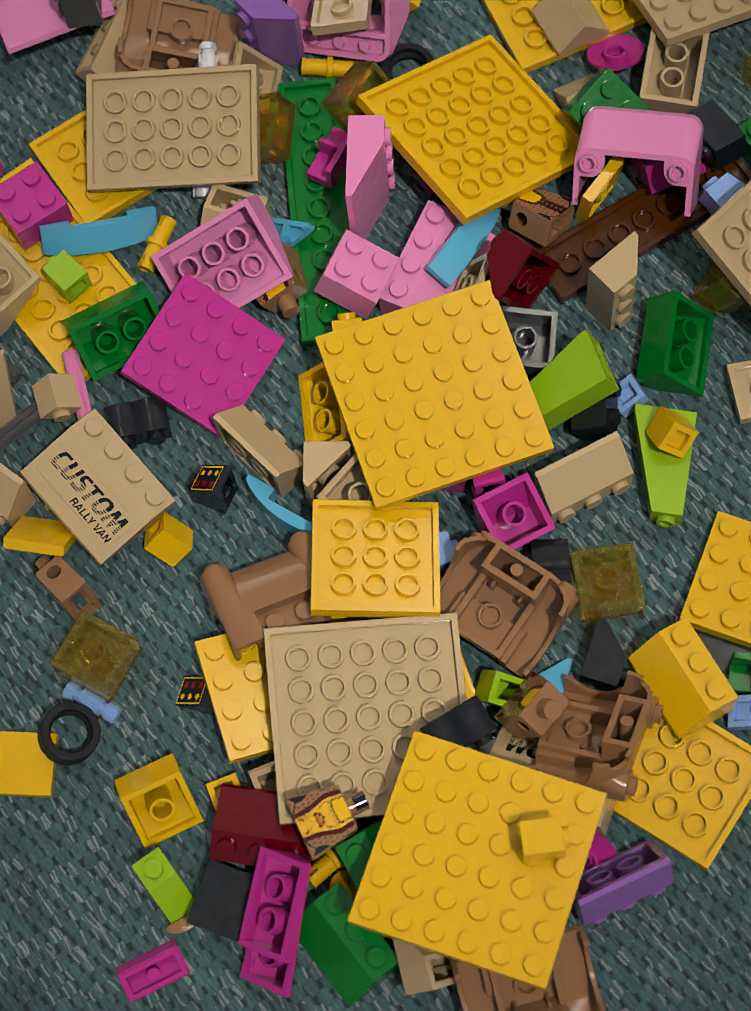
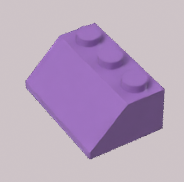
M234 0L237 11L235 16L239 22V34L242 37L243 43L279 65H302V57H305L298 14L283 0Z
M649 839L584 870L572 904L577 918L584 926L588 924L595 925L604 921L607 915L617 910L624 911L632 908L637 903L636 901L646 896H656L663 893L667 886L674 883L670 858Z

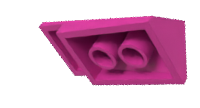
M260 846L238 941L239 945L246 948L240 977L283 997H290L311 868V857Z

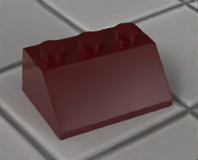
M505 228L493 238L490 244L491 249L487 253L494 298L511 307L531 308L561 265L531 243Z
M222 784L212 826L209 859L256 866L260 846L310 857L296 824L280 825L276 791Z

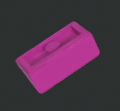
M175 938L115 967L116 975L130 1003L190 973Z

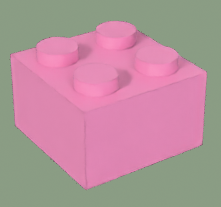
M346 229L334 249L314 292L367 319L377 304L399 257Z

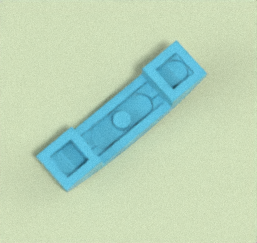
M155 206L126 210V216L70 225L68 221L40 225L39 230L43 254L58 255L62 250H65L70 256L95 254L125 248L146 241L148 236H152L157 225Z
M501 207L466 225L459 222L445 244L436 251L425 269L446 288L451 286L488 237L500 215Z
M248 474L246 477L248 489L258 506L267 516L292 534L299 531L312 532L311 522L275 503L277 499L275 488Z

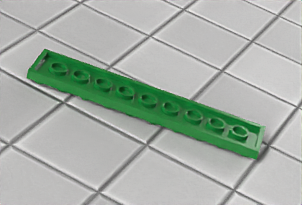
M335 77L278 84L290 217L293 221L306 222L315 226L313 232L293 246L298 253L308 287L307 292L298 298L303 347L315 346V337L332 332L331 321L338 320L337 314L351 312L314 292L338 242L346 229L350 231L345 198V170L333 190L308 179L306 174L319 152L318 140L321 137L327 139L333 127L340 129Z

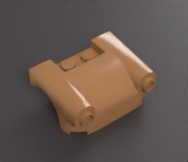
M129 0L121 38L118 39V56L115 72L198 67V54H201L199 49L201 42H214L216 44L217 66L232 65L236 42L239 39V22L236 16L220 13V9L205 4L185 0Z
M484 530L481 533L473 532L469 538L464 537L456 545L452 561L440 581V614L457 613L459 635L500 661V665L524 680L531 671L535 670L561 627L579 602V598L576 596L577 589L571 584L560 581L551 572Z
M299 531L293 534L287 545L289 551L230 573L227 566L212 564L204 569L203 574L200 576V582L209 602L210 618L212 622L217 621V618L220 620L237 661L242 659V649L255 644H259L260 648L265 647L264 628L325 624L331 621V616H310L312 532Z
M633 671L627 672L626 681L622 687L611 691H599L588 688L572 676L565 674L563 695L569 700V704L563 710L561 716L540 737L535 753V765H529L528 768L607 793L606 799L626 802L629 796H635L638 777L633 776L632 768L647 728L652 729L655 723L660 724L664 706L659 704V698L653 695V691L643 680V675Z
M582 924L564 930L545 991L454 959L450 960L463 1011H606L595 978L588 939Z

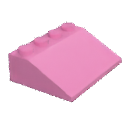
M0 0V33L9 54L80 28L68 27L66 18L60 16L58 0ZM102 0L103 19L116 14L111 1Z
M348 115L345 198L351 232L366 240L389 201L390 190H395L391 127L385 126V115Z
M258 194L243 199L150 256L171 292L174 291L186 272L238 308L294 276L273 219Z
M431 200L427 201L379 298L380 311L387 314L453 292L457 279L451 286L446 288L425 269L436 251L445 244L460 222L448 207ZM489 233L471 260L489 252L491 241L495 237L494 234Z

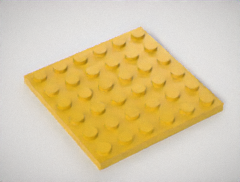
M491 34L358 95L356 104L366 115H385V126L391 127V142L393 146L463 225L515 200L522 194L531 192L574 170V160L581 131L524 70L522 71L520 65Z
M490 280L315 337L317 348L376 511L554 451L553 442L499 301L492 293Z
M414 731L347 921L349 924L545 991L607 793ZM560 816L561 826H568L570 835V847H565L564 858L523 863L518 834L519 821Z

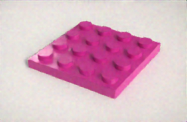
M185 272L120 371V374L213 435L219 437L213 416L219 412L246 403L286 339Z

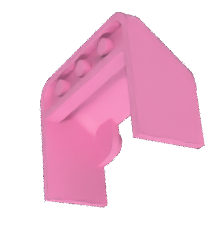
M287 0V5L299 15L304 52L381 62L393 54L410 11V0H384L381 7V16L370 15L369 29L313 36L310 25L314 0Z
M607 106L593 107L584 118L575 155L572 204L578 205L583 194L587 191L588 177H594L603 170L606 155L664 161V176L670 184L687 187L684 216L690 217L698 202L704 133L702 121L692 114Z

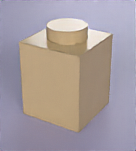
M48 373L32 386L40 419H53L57 423L71 419V415L82 408L73 374Z

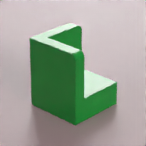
M732 653L729 663L728 682L735 692L751 694V653Z

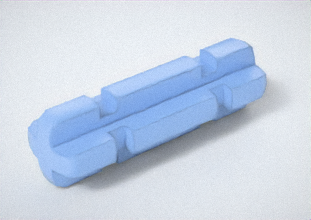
M72 681L68 682L63 689L62 695L66 699L83 704L90 708L95 715H101L104 720L110 723H115L121 714V709L111 702L107 704L104 698L85 688L82 690L80 685Z

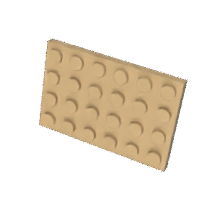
M257 64L86 74L88 191L100 192L260 183L259 66Z

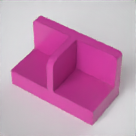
M333 127L327 139L321 137L318 140L319 152L306 172L308 179L332 190L334 189L346 168L348 132Z

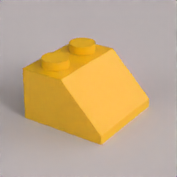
M173 753L114 780L120 800L145 849L204 821Z

